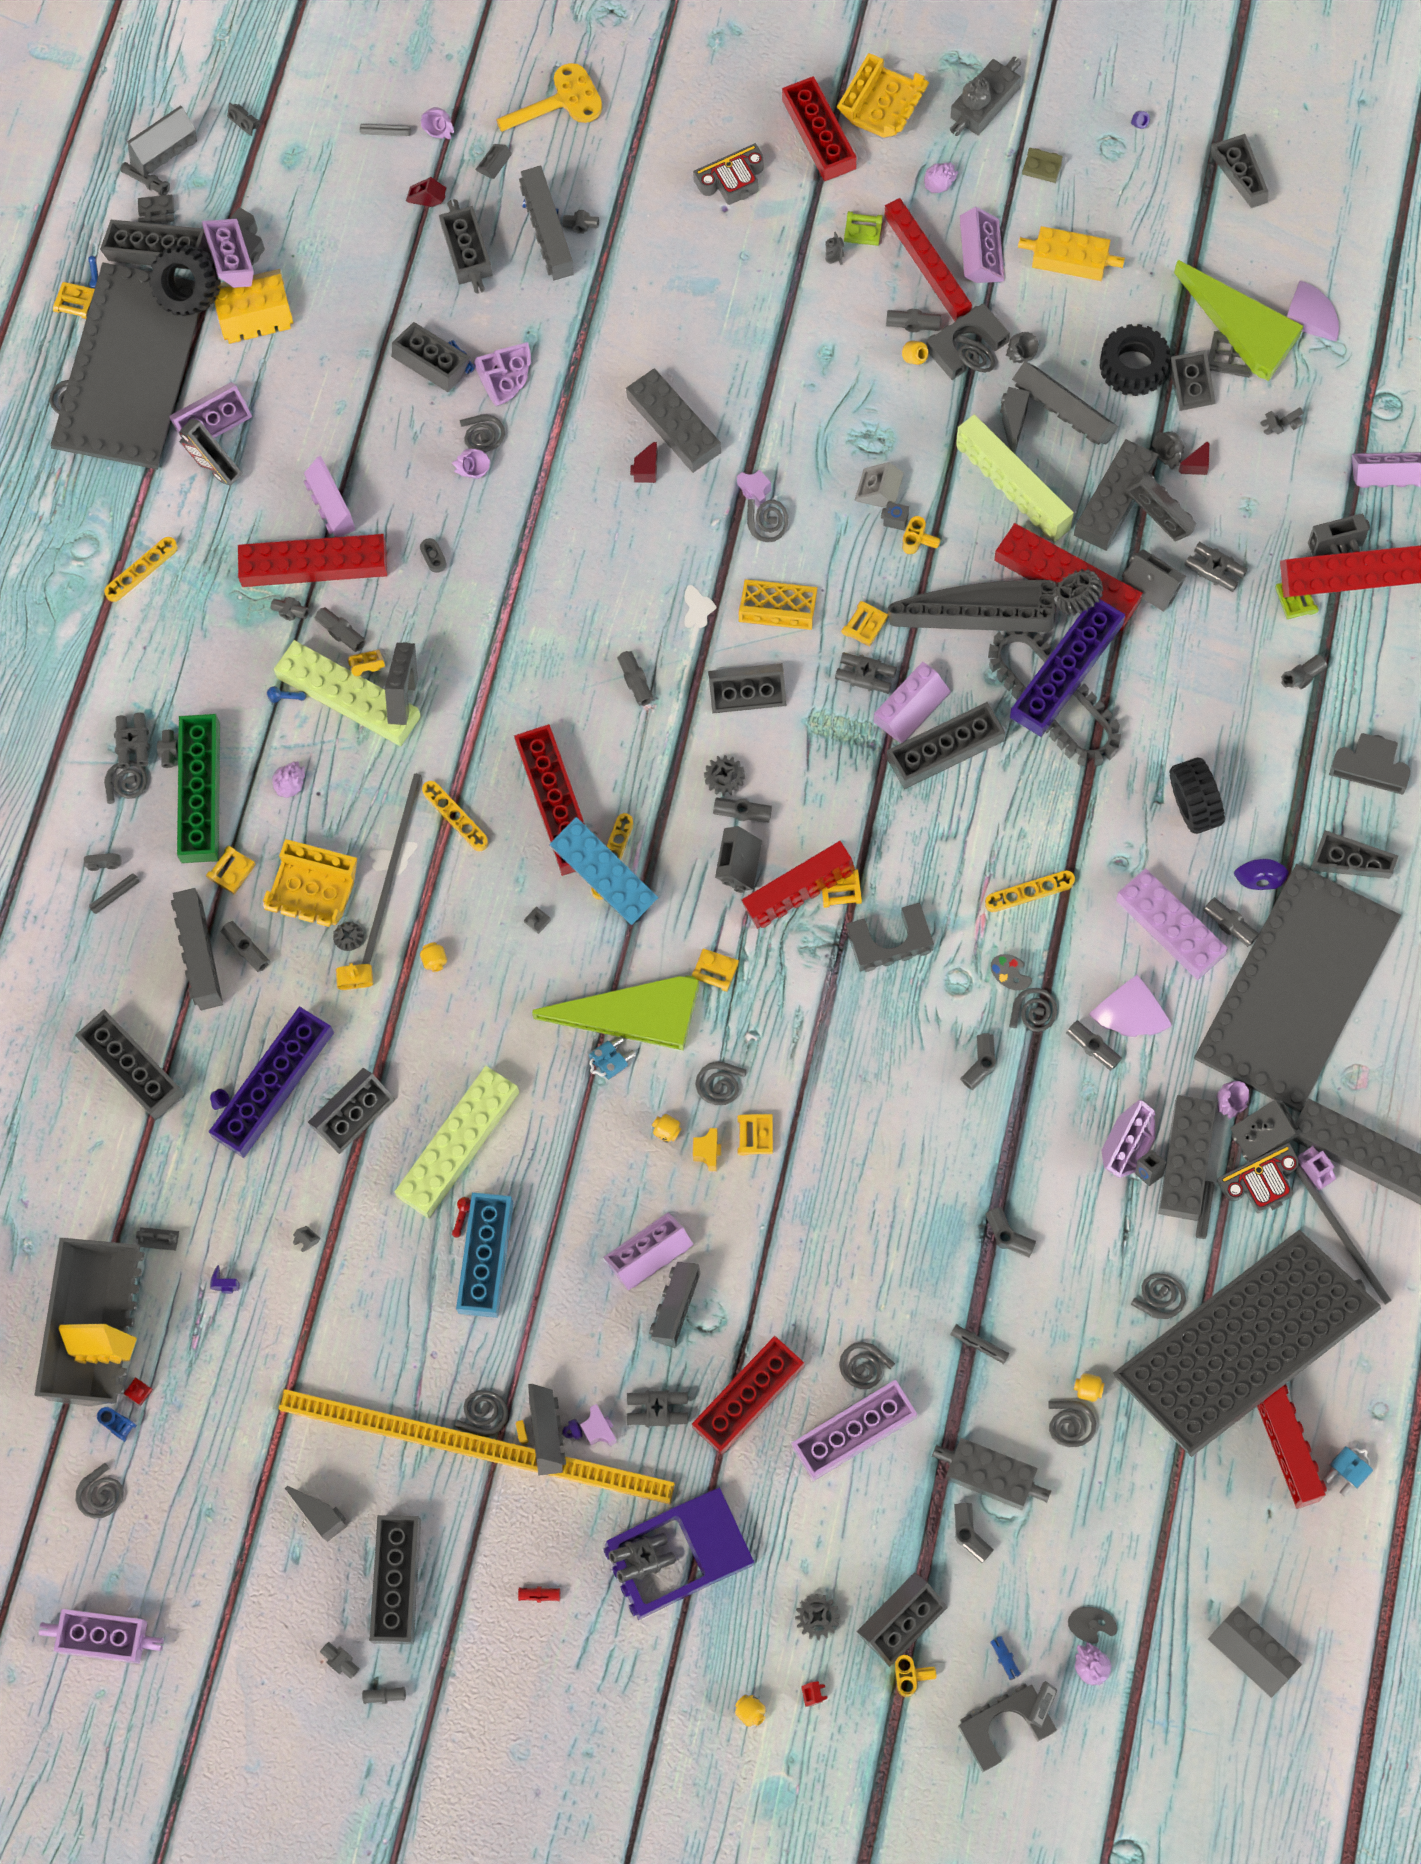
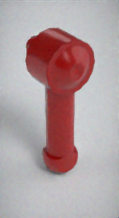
M462 1197L457 1202L459 1213L454 1230H452V1236L455 1238L461 1236L466 1214L470 1211L471 1200L467 1197Z

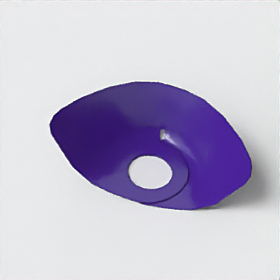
M1271 859L1252 860L1234 871V876L1240 884L1253 890L1276 889L1282 886L1289 875L1288 870L1282 864ZM1259 880H1267L1269 882L1267 886L1263 887L1258 886L1256 883Z

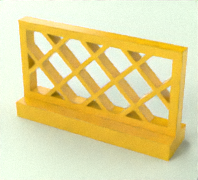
M744 579L739 606V622L812 630L818 587ZM754 586L758 590L751 594L747 587ZM773 588L776 592L769 596L765 590ZM791 590L795 594L788 598L784 592ZM809 592L813 593V596L806 600L802 594ZM762 593L766 599L758 602L755 597ZM780 595L784 601L777 604L773 599ZM798 597L802 603L795 606L791 601ZM749 600L756 604L753 607L744 606ZM770 602L774 607L769 609L764 608L763 605ZM787 603L792 608L789 611L781 609ZM807 606L810 609V613L801 612L799 609Z

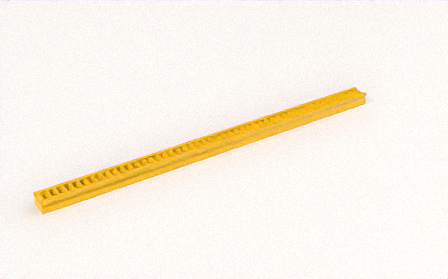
M286 1389L283 1391L282 1402L278 1408L282 1412L538 1473L535 1449ZM566 1456V1465H562V1473L548 1474L549 1476L669 1505L671 1504L675 1488L674 1482Z

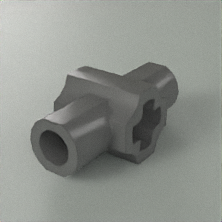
M578 210L574 215L563 216V227H572L573 231L584 234V232L588 231V228H599V217H593L584 210Z
M292 597L285 598L284 601L274 598L271 602V610L279 612V615L285 620L291 621L295 617L306 619L309 614V608L301 606L300 601Z
M170 729L162 731V741L157 743L158 757L161 758V766L163 768H172L174 766V757H178V742L174 740V731Z
M327 1642L320 1650V1653L328 1659L326 1663L338 1674L343 1672L352 1679L360 1668L352 1662L353 1657L341 1647L337 1649L330 1642Z

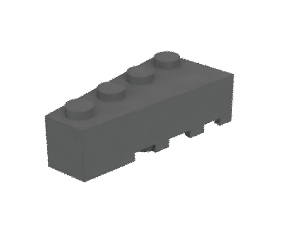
M1246 134L1212 144V158L1247 204L1253 208L1268 203V189Z
M1324 830L1310 871L1390 879L1398 855Z

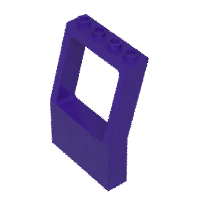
M720 1487L678 1505L606 1541L603 1550L606 1558L609 1560L610 1551L619 1549L626 1542H631L676 1520L703 1577L648 1604L642 1601L633 1579L622 1582V1586H620L622 1594L625 1598L628 1597L631 1603L629 1605L630 1612L633 1617H637L638 1621L714 1583L746 1570L755 1563ZM624 1560L613 1563L612 1571L616 1579L617 1571L627 1568Z

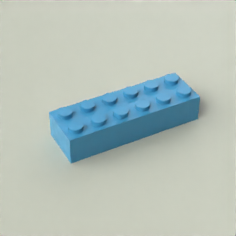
M577 817L549 844L630 925L658 899Z
M472 1192L456 1305L458 1314L498 1318L514 1203L511 1196Z

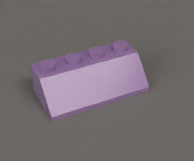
M975 206L960 215L964 275L975 283L1004 281L999 219Z
M237 219L202 221L218 277L234 288L252 286L254 271Z
M230 382L169 417L178 434L191 419L200 421L212 437L215 438L253 416L237 386Z
M1421 452L1352 454L1354 481L1361 488H1368L1370 485H1377L1378 487H1388V485L1406 487L1413 484L1414 486L1421 487Z
M319 456L304 472L306 480L303 482L307 491H312L313 495L310 496L314 505H319L320 509L318 512L322 520L326 519L327 524L325 526L329 534L333 533L334 537H342L355 531L351 514L322 457Z
M922 662L874 713V723L901 744L915 732L951 691L939 674Z
M668 1212L603 1258L627 1290H630L648 1276H652L662 1266L669 1264L672 1259L686 1252L693 1243L684 1228Z

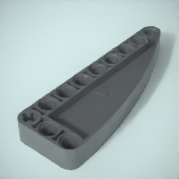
M1013 580L941 589L891 603L888 606L889 623L894 627L1049 632L1054 628L1056 604L1053 593L1055 592L1054 588L1057 586L1055 582L1050 580Z

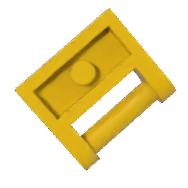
M62 282L53 305V311L78 315L86 319L95 289ZM64 301L82 305L83 309L62 305Z
M860 601L857 605V610L848 624L842 628L841 632L845 636L852 637L870 647L887 621L888 614ZM863 612H867L868 614L864 618L858 630H854L853 628L860 619Z
M379 649L348 657V664L351 666V672L354 676H360L363 671L370 670L374 672L385 667Z
M227 845L222 857L205 876L212 882L235 894L256 864ZM231 856L234 857V861L221 878L217 875Z
M858 869L853 871L850 877L838 880L837 884L832 888L827 889L826 887L822 889L824 908L830 907L829 905L855 902L856 904H862ZM855 891V895L828 897V893Z
M703 948L692 976L696 980L722 988V991L728 992L739 960ZM701 970L725 977L726 979L722 981L702 974Z
M773 1114L738 1115L739 1148H737V1154L741 1156L773 1154ZM753 1122V1147H747V1123Z

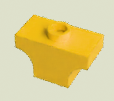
M709 1128V1132L705 1136L693 1137V1161L705 1163L709 1171H717V1156H721V1144H718L717 1128Z

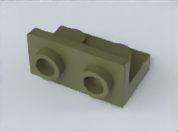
M1029 148L1022 175L1056 183L1063 157L1057 153L1045 152L1038 148Z

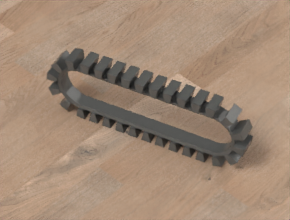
M1006 631L1007 638H1004L998 632L993 640L995 645L990 644L988 658H994L990 659L989 667L992 673L997 670L996 678L1001 683L1004 681V687L1008 691L1012 689L1011 695L1017 700L1026 687L1002 661L1000 654L1002 649L1010 643L1022 642L1029 645L1045 663L1051 655V646L1047 641L1043 644L1044 638L1039 633L1031 639L1029 637L1030 632H1023L1021 635L1015 634V631ZM1084 683L1082 686L1081 684L1078 686L1079 689H1076L1073 695L1106 730L1108 735L1107 743L1097 750L1083 749L1077 745L1055 719L1046 730V734L1050 731L1049 737L1054 742L1058 739L1057 746L1061 750L1065 748V755L1069 759L1076 752L1080 755L1078 765L1085 766L1086 758H1093L1095 767L1102 765V754L1109 761L1115 756L1116 748L1112 746L1119 748L1121 734L1112 733L1119 732L1120 724L1117 719L1108 723L1111 721L1112 713L1108 709L1104 711L1105 705L1100 700L1096 703L1097 696L1093 692L1088 695L1089 688Z

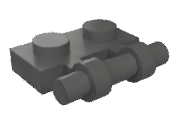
M172 194L138 198V214L142 217L138 218V222L168 224V222L174 221V215L171 214L174 213V198Z

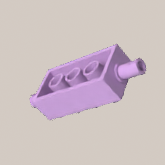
M67 1609L61 1610L59 1625L41 1622L40 1627L48 1630L39 1629L40 1636L56 1637L54 1651L59 1654L140 1664L143 1649L162 1651L163 1646L157 1644L164 1643L163 1638L146 1636L148 1622L143 1619Z

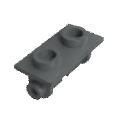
M230 102L227 117L252 136L253 129H258L261 125L259 120L252 115L248 116L249 112L240 104L233 105Z
M835 231L834 237L829 238L825 243V260L829 264L839 261L840 265H842L844 242Z
M140 1227V1231L136 1232L137 1245H140V1247L176 1251L179 1231Z

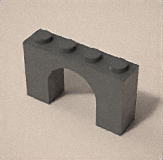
M984 303L980 306H975L968 314L960 316L953 324L945 326L941 332L931 335L926 341L930 356L951 380L964 373L967 369V365L962 362L958 351L953 345L954 340L959 334H977L994 351L1009 343L1010 332Z
M396 643L385 685L388 724L407 725L409 717L408 690H415L418 681L415 643Z
M920 902L901 908V916L907 931V938L900 946L889 949L878 946L870 936L865 918L846 924V931L860 972L864 970L869 972L881 965L890 966L895 961H907L915 955L920 954V956H924L933 951L934 943Z
M1023 1684L1015 1689L1016 1693L1009 1697L1008 1694H1005L997 1699L998 1703L991 1707L987 1704L978 1710L979 1714L972 1717L969 1714L960 1719L961 1724L958 1725V1728L982 1773L1002 1762L989 1736L990 1722L996 1715L1003 1712L1017 1713L1028 1722V1716L1038 1695L1033 1685L1027 1687L1026 1684ZM1049 1714L1042 1728L1027 1723L1037 1742L1057 1731Z

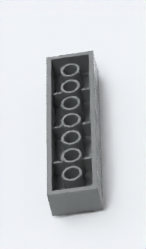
M1309 1098L1307 1099L1296 1121L1302 1134L1294 1138L1293 1141L1308 1149L1313 1146L1318 1152L1323 1151L1328 1159L1421 1205V1154Z

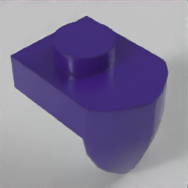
M217 1265L211 1276L210 1289L221 1291L224 1294H232L233 1291H239L240 1283L237 1279H220V1267Z

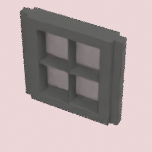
M1214 331L1208 358L1210 370L1249 378L1251 371L1249 366L1245 364V367H1243L1234 358L1241 357L1238 353H1234L1233 346H1231L1230 352L1226 351L1218 342L1230 344L1229 340L1222 332Z

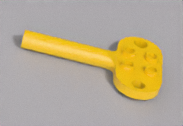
M569 63L559 67L554 74V85L557 90L555 95L497 118L496 121L500 131L503 132L558 108H565L574 120L587 123L599 117L602 112V101L587 71L578 64ZM565 71L572 72L570 75L563 74ZM588 110L593 112L591 115L584 114Z

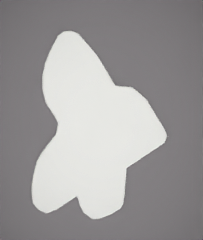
M688 585L684 596L685 602L689 606V611L685 616V626L690 628L696 624L697 627L702 628L707 625V616L717 607L710 598L703 597L693 585Z
M404 842L402 844L394 873L396 876H399L407 867V859L416 850L417 843ZM378 849L372 851L370 857L376 860L372 864L373 869L376 871L388 870L393 850Z

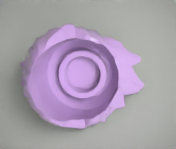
M433 107L421 115L422 129L435 138L443 139L445 137L451 139L454 127L452 126L449 114L445 110Z
M950 162L933 164L929 167L924 177L925 188L931 193L947 191L958 174V171H954L955 165H952Z
M470 448L465 449L460 456H457V460L453 461L452 465L456 467L455 473L464 477L479 479L489 470L490 459L484 451Z
M293 761L286 766L279 767L272 776L273 787L278 796L289 798L301 791L302 784L304 783L305 767H300L298 761Z
M1231 1081L1222 1085L1216 1096L1218 1099V1112L1228 1115L1227 1117L1231 1119L1248 1107L1249 1089L1241 1081Z
M1088 1642L1086 1647L1078 1645V1654L1075 1655L1076 1662L1074 1664L1077 1674L1086 1684L1100 1686L1109 1678L1112 1667L1111 1661L1106 1654Z

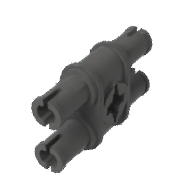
M1200 541L1196 545L1194 552L1208 559L1207 562L1203 563L1191 555L1185 562V566L1196 571L1199 577H1204L1213 582V585H1220L1231 592H1234L1238 582L1224 575L1225 572L1229 571L1243 578L1248 569L1235 562L1232 556L1229 557L1220 552L1219 549H1212Z
M845 652L842 653L840 663L856 667V671L850 672L837 668L836 680L848 682L852 687L857 686L868 689L869 692L876 690L889 694L892 683L876 679L875 676L882 674L894 678L897 671L896 666L881 663L880 659L875 660L864 657V655L856 656Z
M141 712L134 714L135 728L127 729L126 716H117L115 718L116 731L114 738L119 768H130L129 754L136 753L138 766H147V751L150 748V744L148 743L149 730L146 727L145 714Z
M665 1389V1391L647 1390L645 1393H627V1405H645L647 1407L645 1413H627V1425H645L647 1428H650V1426H665L668 1428L670 1425L688 1424V1412H670L668 1410L670 1404H688V1392H670ZM657 1401L660 1407L663 1408L659 1410L658 1416L655 1410L652 1409L656 1407Z
M665 1533L652 1537L643 1536L639 1540L626 1542L624 1547L609 1552V1559L612 1563L628 1558L631 1564L630 1567L617 1571V1578L620 1583L633 1578L642 1579L644 1576L652 1573H659L661 1568L676 1562L673 1552L656 1556L654 1552L655 1548L668 1543Z

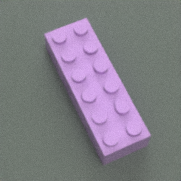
M1146 868L1118 892L1116 901L1197 980L1226 955L1228 948Z
M894 1380L793 1441L791 1445L814 1482L917 1419V1413L898 1382Z

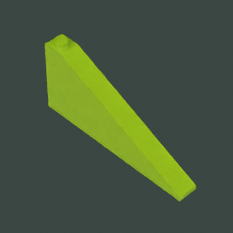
M1178 260L1174 274L1219 331L1227 337L1230 345L1234 347V350L1245 364L1249 366L1251 371L1258 377L1269 381L1299 339L1303 325Z
M689 975L685 977L678 976L533 1009L532 1015L535 1020L616 1037L621 1036L630 1040L684 1051L699 990V980Z

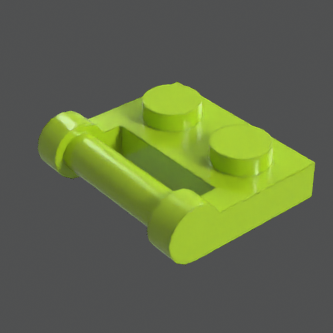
M848 211L844 242L879 246L883 215L853 214V212ZM852 221L876 223V226L852 224Z
M1282 583L1276 584L1275 589L1287 620L1307 614L1313 615L1319 611L1312 595L1304 596L1307 604L1304 607L1300 596L1283 598Z

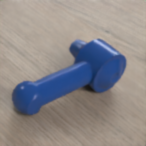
M92 255L88 258L92 277L89 285L90 288L95 289L98 270L96 257Z
M272 686L267 690L268 699L273 703L281 699H296L300 701L306 699V694L302 691H280L276 686Z

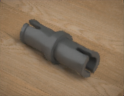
M381 1687L378 1690H363V1704L376 1702L387 1704L388 1701H405V1687L390 1689Z

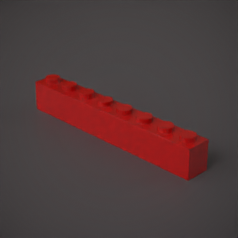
M901 198L886 204L885 219L954 322L960 316L968 314L972 309V303Z

